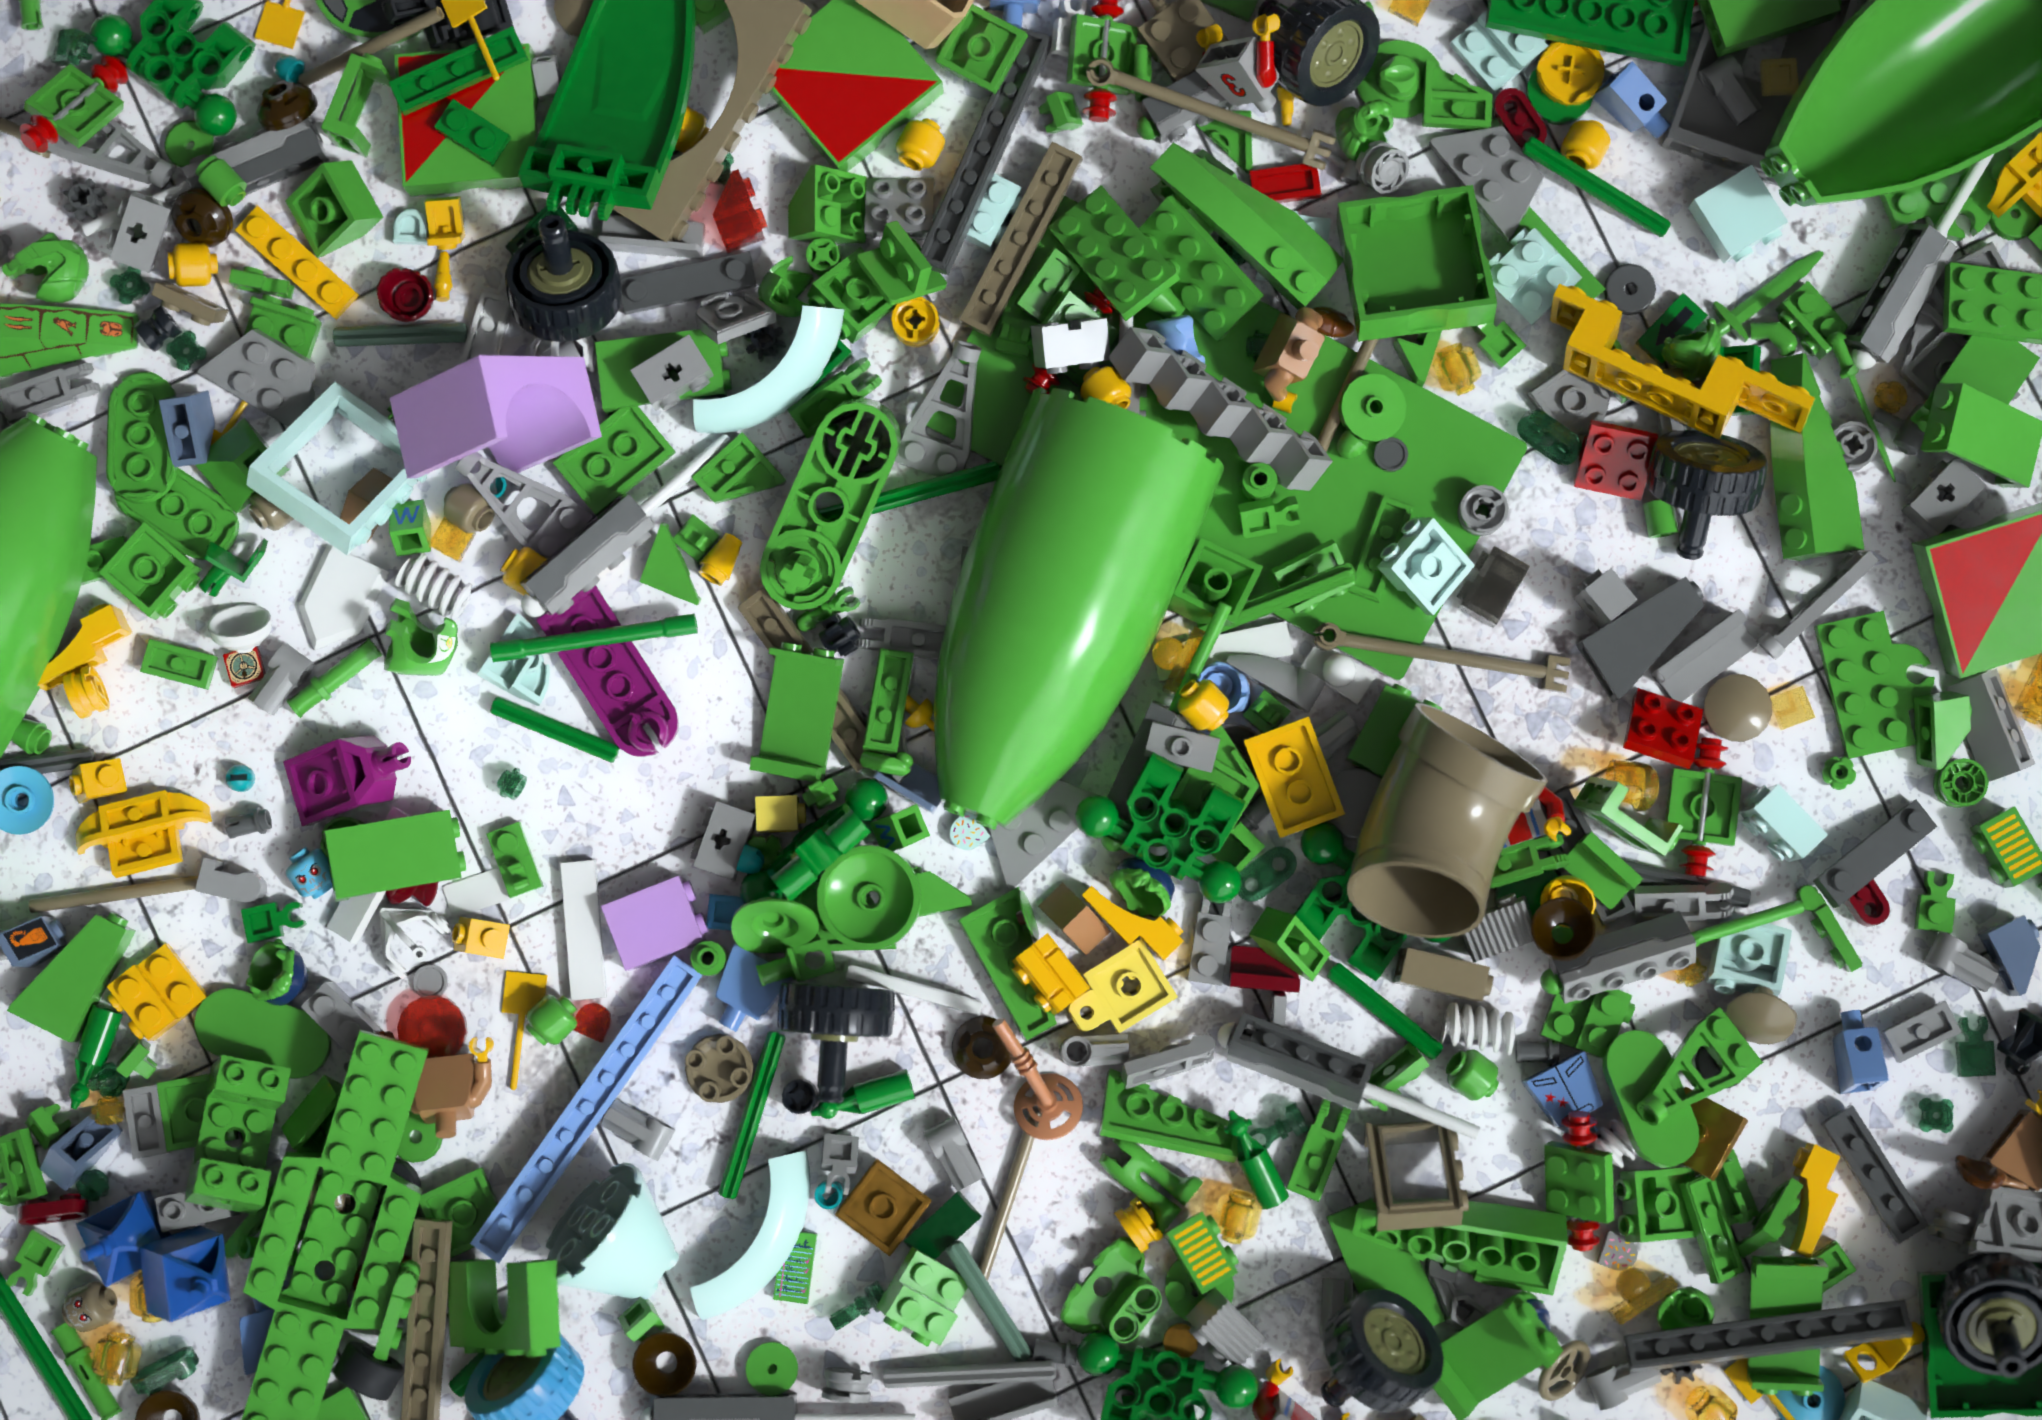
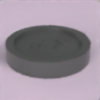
M1390 437L1381 440L1374 449V461L1383 471H1398L1407 462L1408 449L1397 438Z

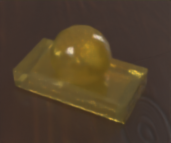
M1194 626L1185 645L1173 637H1164L1156 642L1152 650V658L1155 664L1163 670H1172L1162 691L1172 696L1176 694L1203 638L1204 630Z
M1628 1267L1619 1273L1616 1280V1289L1624 1300L1607 1312L1614 1322L1623 1325L1676 1290L1678 1284L1672 1275L1667 1273L1650 1282L1648 1274L1638 1267Z

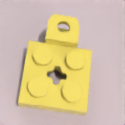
M1141 938L1082 974L1091 990L1073 1001L1068 1006L1067 1012L1081 1032L1092 1030L1110 1020L1119 1034L1178 998ZM1128 976L1130 980L1137 979L1139 981V985L1136 986V995L1132 996L1129 992L1123 993L1120 988L1124 985L1122 980L1124 977ZM1082 1007H1088L1091 1010L1092 1016L1090 1019L1086 1020L1081 1017L1080 1010Z

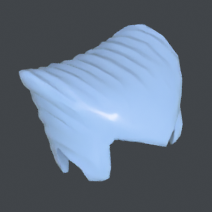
M1181 315L1146 323L1148 330H1155L1166 338L1164 345L1179 355L1185 350L1205 364V357L1201 356L1196 345L1193 333V318L1191 316Z
M1215 661L1203 668L1197 682L1204 679L1213 681L1228 698L1229 707L1227 711L1229 713H1240L1248 710L1251 702L1250 688L1246 677L1240 671L1221 661Z

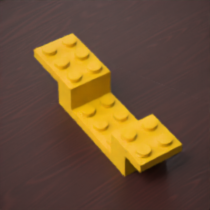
M1558 285L1553 295L1550 321L1573 331L1566 344L1563 370L1718 440L1737 405L1801 434L1815 400V397L1811 396L1806 389L1797 385L1788 386L1777 381V378L1769 372H1757L1746 367L1741 360L1735 357L1727 356L1725 358L1719 354L1701 389H1697L1691 381L1685 378L1677 377L1675 379L1664 374L1662 369L1654 364L1637 362L1631 359L1628 353L1620 349L1611 350L1618 337L1622 311L1618 310L1616 305L1607 300L1598 301L1587 296L1578 287Z

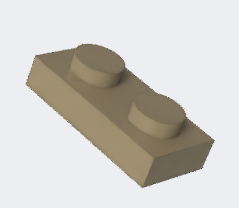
M156 282L151 293L152 296L162 300L160 305L176 312H180L181 309L192 314L191 319L205 326H210L211 323L224 322L229 311L170 282Z

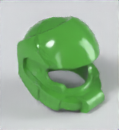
M54 233L46 234L38 241L30 244L14 255L15 257L11 262L5 263L2 267L3 273L9 279H16L24 274H33L35 276L47 274L38 286L36 299L52 303H64L76 298L80 290L85 286L89 276V262L87 255L84 254V250L72 240H60Z

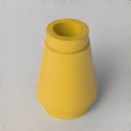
M725 533L701 560V568L698 573L709 582L722 586L725 580L728 581L730 579L740 547L743 544L742 541L732 534Z

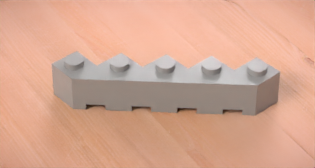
M1129 328L1108 357L1123 380L1127 383L1149 384L1161 406L1168 410L1189 411L1196 420L1198 429L1203 434L1210 437L1230 438L1238 449V455L1248 463L1270 464L1277 474L1278 482L1283 487L1289 490L1310 491L1333 462L1314 436L1305 430L1298 434L1285 425L1287 418L1266 404L1259 408L1245 398L1247 393L1245 390L1225 377L1221 381L1217 380L1204 371L1207 366L1185 350L1179 355L1164 345L1166 338L1155 330Z

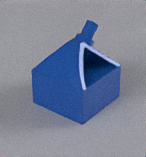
M150 1190L137 1192L76 1223V1227L86 1246L80 1249V1257L84 1262L93 1260L105 1287L118 1284L142 1272L139 1246L171 1236L170 1231L161 1233L155 1199Z
M199 1225L139 1246L147 1313L165 1321L173 1322L231 1300L224 1236L222 1233Z

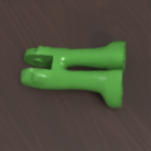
M1113 1139L1112 1141L1119 1146L1123 1153L1131 1156L1130 1160L1122 1167L1116 1159L1109 1157L1103 1152L1098 1160L1112 1178L1134 1193L1152 1210L1156 1228H1159L1163 1234L1182 1209L1149 1185L1140 1176V1173L1144 1172L1153 1178L1183 1206L1188 1203L1203 1184V1181L1196 1176L1180 1177L1174 1174L1135 1142Z

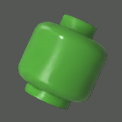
M547 994L527 1012L528 1024L525 1027L543 1046L547 1043L558 1045L577 1027L578 1022L573 1015L577 1008L564 995L558 999L554 995Z
M1475 1049L1457 1052L1447 1064L1448 1084L1470 1101H1478L1484 1096L1490 1097L1499 1085L1497 1080L1498 1067L1493 1061Z

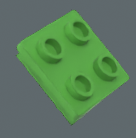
M897 220L885 224L879 248L860 253L857 256V263L889 305H895L943 290L947 285V281L940 273L931 270L932 266L921 253L919 244L915 239L908 236Z

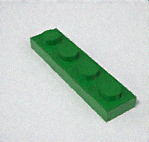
M513 26L484 39L498 74L529 60ZM478 42L393 79L389 81V85L405 116L492 77Z

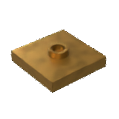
M1686 1086L1684 1088L1686 1094L1693 1091ZM1706 1097L1690 1104L1699 1127V1142L1694 1154L1681 1164L1714 1181L1748 1120Z
M876 1158L834 1215L890 1257L932 1202V1199Z

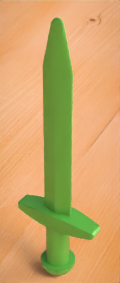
M1818 251L1796 261L1731 311L1715 301L1712 307L1721 320L1716 324L1719 328L1720 336L1722 337L1730 331L1741 341L1747 342L1749 336L1741 324L1806 276L1823 257V251Z
M1833 332L1828 336L1827 343L1831 345L1841 368L1840 378H1849L1867 424L1875 433L1878 441L1877 448L1893 481L1896 482L1888 454L1855 377L1859 372V368L1853 363L1844 341L1847 337L1842 332Z

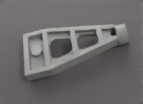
M114 119L100 130L106 135L107 140L99 149L85 146L77 148L59 134L58 141L55 144L48 143V150L60 157L139 182L151 183L161 189H164L169 184L175 172V165L158 158ZM118 144L125 146L136 154L135 159L130 164L109 157V154Z
M963 340L955 341L951 358L904 431L895 462L937 477L965 469L971 451L977 362L982 350L979 346ZM959 359L969 363L963 364L959 361ZM950 379L964 384L965 390L960 407L940 399V395ZM942 411L955 417L956 436L952 442L941 440L926 433V425L935 412Z
M478 452L462 458L454 468L464 477L467 476L522 547L528 546L547 559L585 527L593 517V515L567 495L489 461ZM479 462L481 465L479 472L471 473V469ZM497 477H503L519 487V494L509 505L501 503L490 490L491 483ZM527 497L541 500L551 508L550 516L535 531L529 530L517 515L518 505Z
M1870 551L1850 552L1838 563L1837 567L1840 571L1777 634L1771 635L1766 631L1756 642L1774 660H1777L1795 638L1847 592L1879 560Z

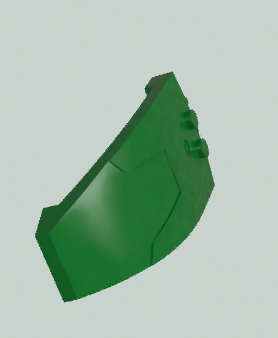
M695 0L593 1L534 147H528L518 172L524 188L549 193L546 201L548 211L556 212L563 196L568 197L565 205L567 214L575 215L578 211L581 217L588 218L595 202H598V218L604 221L609 220L614 205L647 210L652 209L677 144L687 108L695 51Z

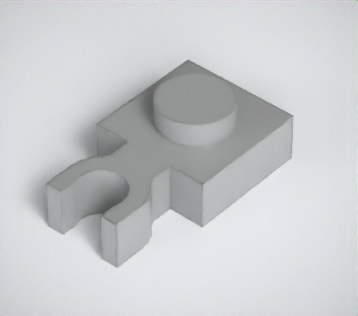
M824 1134L821 1170L831 1171L827 1177L825 1193H830L833 1182H840L844 1187L843 1195H848L850 1178L847 1173H856L859 1137Z

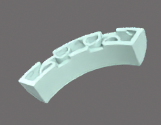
M803 306L801 320L792 345L781 362L770 374L754 386L731 396L718 399H693V419L696 431L698 433L717 434L751 428L775 418L797 403L820 378L832 352H834L841 332L845 309Z
M807 1150L768 1159L771 1181L770 1199L764 1222L756 1239L747 1252L727 1271L712 1280L690 1287L693 1302L700 1319L705 1320L721 1315L753 1297L775 1277L789 1257L803 1229L808 1207L810 1167Z

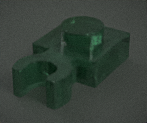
M76 28L60 30L51 62L64 67L69 64L77 66L82 59L86 61L91 60L93 55L88 53V48L92 42H97V37Z
M1986 1016L1977 1017L1978 1027L1974 1031L1968 1026V1017H1960L1958 1020V1025L1965 1036V1042H1955L1958 1077L1996 1075L1994 1041H1984L1983 1035L1988 1029Z

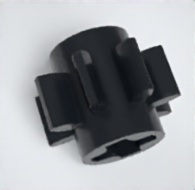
M772 324L751 333L744 334V338L752 342L746 348L747 353L752 354L756 351L760 362H763L765 356H772L777 360L776 351L778 347L786 348V343L777 338L783 334V328L777 327L773 329ZM765 334H769L772 342H766L765 347H761L757 339H763Z
M833 614L821 622L825 630L818 633L826 649L834 650L835 653L839 652L841 657L843 655L845 657L858 649L854 641L861 638V634L854 621L848 615L841 619L839 614Z

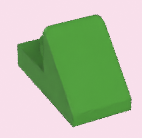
M1442 331L1419 333L1416 341L1422 343L1421 345L1400 338H1396L1393 343L1411 381L1421 387L1426 381Z

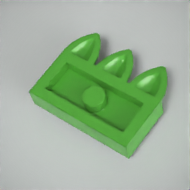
M29 1127L0 1137V1183H7L0 1190V1203L6 1206H14L48 1194Z

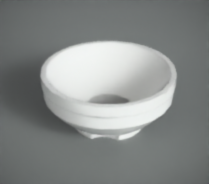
M252 604L236 605L214 614L208 621V631L216 644L238 653H247L260 645L272 629V619L270 612L262 606Z

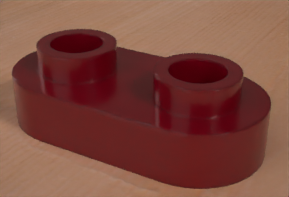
M1508 88L1501 91L1493 104L1494 115L1501 126L1507 130L1521 149L1526 142L1522 133L1526 131L1531 132L1534 138L1544 143L1547 137L1546 126L1526 95L1516 88ZM1512 104L1516 111L1508 113L1504 109V105Z
M1874 879L1844 902L1854 919L1866 927L1883 923L1890 913L1889 902ZM1865 904L1870 906L1871 915L1866 914L1864 911Z
M64 1194L60 1196V1200L49 1202L44 1198H34L25 1201V1205L18 1207V1223L22 1225H43L73 1221L89 1216V1201L81 1199L80 1194Z

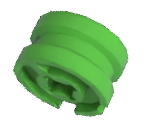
M1966 758L1947 762L1943 769L1937 770L1933 780L1934 792L1938 799L1945 805L1953 808L1967 807L1981 801L1987 793L1989 784L1987 773L1983 767L1976 761ZM1963 776L1962 781L1967 788L1958 789L1955 785L1956 779Z

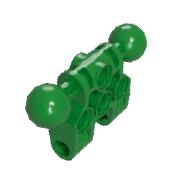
M153 0L140 15L143 38L139 43L133 40L131 25L121 16L113 13L102 14L93 21L90 27L89 38L92 46L98 52L109 56L121 55L127 59L126 68L180 109L186 106L194 111L195 124L202 132L210 136H223L233 129L237 120V111L232 101L217 93L205 95L201 91L202 89L226 88L252 56L256 47L255 42L228 22L221 24L207 40L198 42L195 36L188 30L203 11L204 5L200 0ZM159 25L166 26L162 33L152 34L155 27ZM192 45L188 53L178 54L182 46ZM218 65L217 70L213 74H204L208 66ZM170 70V74L165 79H156L161 71Z
M1152 752L1127 796V805L1132 823L1119 817L1115 803L1105 796H1089L1083 799L1077 806L1075 821L1079 830L1086 836L1103 838L1111 835L1122 841L1120 849L1145 861L1150 867L1160 869L1181 881L1185 875L1198 882L1201 894L1210 902L1226 903L1234 899L1239 893L1242 880L1238 869L1234 865L1223 860H1216L1207 864L1196 857L1220 851L1244 807L1245 800L1214 784L1200 808L1195 811L1190 810L1185 803L1169 798L1184 768ZM1145 796L1150 798L1154 805L1148 810H1142L1136 806V799ZM1171 813H1178L1183 816L1185 821L1179 826H1172L1167 823L1165 818ZM1207 829L1215 834V838L1210 842H1202L1197 838L1196 834L1201 830ZM1154 843H1162L1167 847L1168 851L1163 855L1157 856L1150 852L1149 847Z
M870 778L859 779L853 782L846 791L845 803L832 811L828 810L818 820L804 827L792 839L791 843L777 854L778 858L768 869H761L757 873L745 876L740 886V896L743 903L746 904L759 900L762 897L782 899L783 893L790 901H793L816 881L818 875L843 854L846 855L871 833L862 821H873L886 810L888 796L884 786L877 780Z
M1323 822L1304 830L1301 837L1303 855L1310 862L1317 865L1334 863L1344 871L1341 875L1318 878L1294 915L1319 941L1336 917L1344 914L1351 924L1362 927L1364 930L1363 936L1348 957L1347 963L1372 980L1377 981L1407 936L1398 932L1393 939L1385 940L1380 934V925L1367 917L1361 921L1353 918L1351 914L1353 904L1348 897L1347 885L1355 853L1344 846L1343 835L1334 824ZM1330 881L1336 882L1341 888L1340 896L1334 901H1327L1322 894L1324 885ZM1452 937L1423 938L1432 943H1443Z
M1094 1332L1087 1335L1077 1348L1079 1365L1088 1374L1105 1376L1112 1373L1115 1369L1130 1372L1108 1385L1100 1420H1140L1142 1418H1147L1148 1420H1190L1185 1416L1184 1411L1192 1405L1200 1407L1204 1412L1203 1416L1198 1420H1211L1212 1409L1200 1392V1389L1215 1392L1217 1399L1224 1406L1231 1409H1241L1249 1406L1258 1394V1381L1255 1374L1243 1365H1229L1218 1372L1205 1369L1206 1361L1177 1355L1172 1351H1160L1138 1345L1135 1348V1352L1120 1349L1118 1342L1111 1335L1104 1332ZM1170 1363L1176 1367L1177 1372L1174 1376L1167 1378L1161 1376L1157 1370L1162 1364ZM1122 1389H1128L1134 1393L1135 1397L1130 1403L1122 1404L1115 1398L1116 1394ZM1162 1397L1169 1402V1407L1165 1411L1156 1412L1150 1407V1402L1154 1398Z

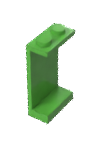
M700 329L595 342L602 409L607 415H612L620 408L651 404L630 370L687 335L691 336L714 376L709 378L710 383L703 389L694 393L690 390L679 398L681 400L712 396H719V398L727 397V390L733 389L730 369L724 370L723 357L729 356L727 341L717 344ZM675 370L669 372L670 378L674 382L680 379Z
M1967 335L1965 338L1967 342L1938 384L1964 383L2009 405L2040 357L2017 341ZM1936 387L1925 403L1910 417V420L1917 424L1924 433Z
M1964 383L1937 384L1921 450L1924 452H1948L1996 475L1994 484L2002 488H2030L2042 438V421Z
M782 641L781 647L769 648V654L776 657L759 755L751 756L749 770L815 782L818 779L823 781L844 659L834 657V650L815 647L814 653L801 651V644Z
M450 810L325 830L323 834L335 902L349 900L350 897L435 882L459 881L462 878L461 872L466 871L464 852H457L455 838L460 837L459 822L457 817L451 818Z
M1751 1255L1749 1319L1822 1310L1823 1281H1828L1829 1270L1824 1259ZM1820 1349L1747 1358V1380L1752 1389H1756V1392L1766 1395L1777 1394L1778 1390L1792 1391L1793 1394L1799 1396H1811L1813 1392H1824V1384L1819 1377Z
M1519 1293L1441 1342L1444 1367L1441 1378L1433 1389L1456 1419L1463 1420L1473 1412L1480 1402L1541 1365H1544L1546 1369L1551 1367L1563 1352V1349L1559 1345L1557 1337L1551 1331H1548L1538 1318L1534 1307L1526 1302Z

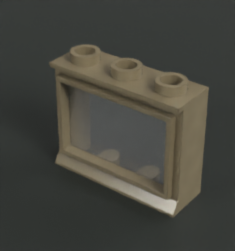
M1429 1121L1380 1125L1365 1123L1364 1146L1365 1148L1368 1147V1171L1372 1173L1373 1203L1376 1202L1377 1231L1462 1225L1463 1211L1469 1210L1467 1190L1460 1189L1459 1181H1463L1464 1173L1462 1160L1455 1159L1454 1151L1459 1149L1457 1132Z

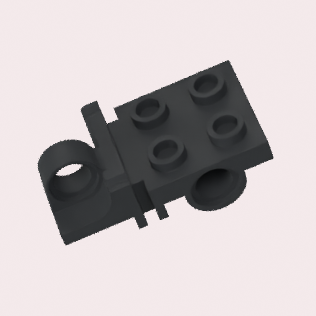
M387 0V4L384 6L390 25L405 23L437 6L440 7L444 13V19L424 28L430 49L439 48L446 41L453 43L475 38L468 20L456 28H452L441 0ZM484 0L487 9L474 16L482 37L496 34L512 26L514 27L506 0Z

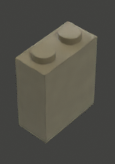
M1403 948L1399 952L1393 983L1472 1002L1483 1001L1485 995H1490L1494 976L1489 975L1490 967L1412 948Z

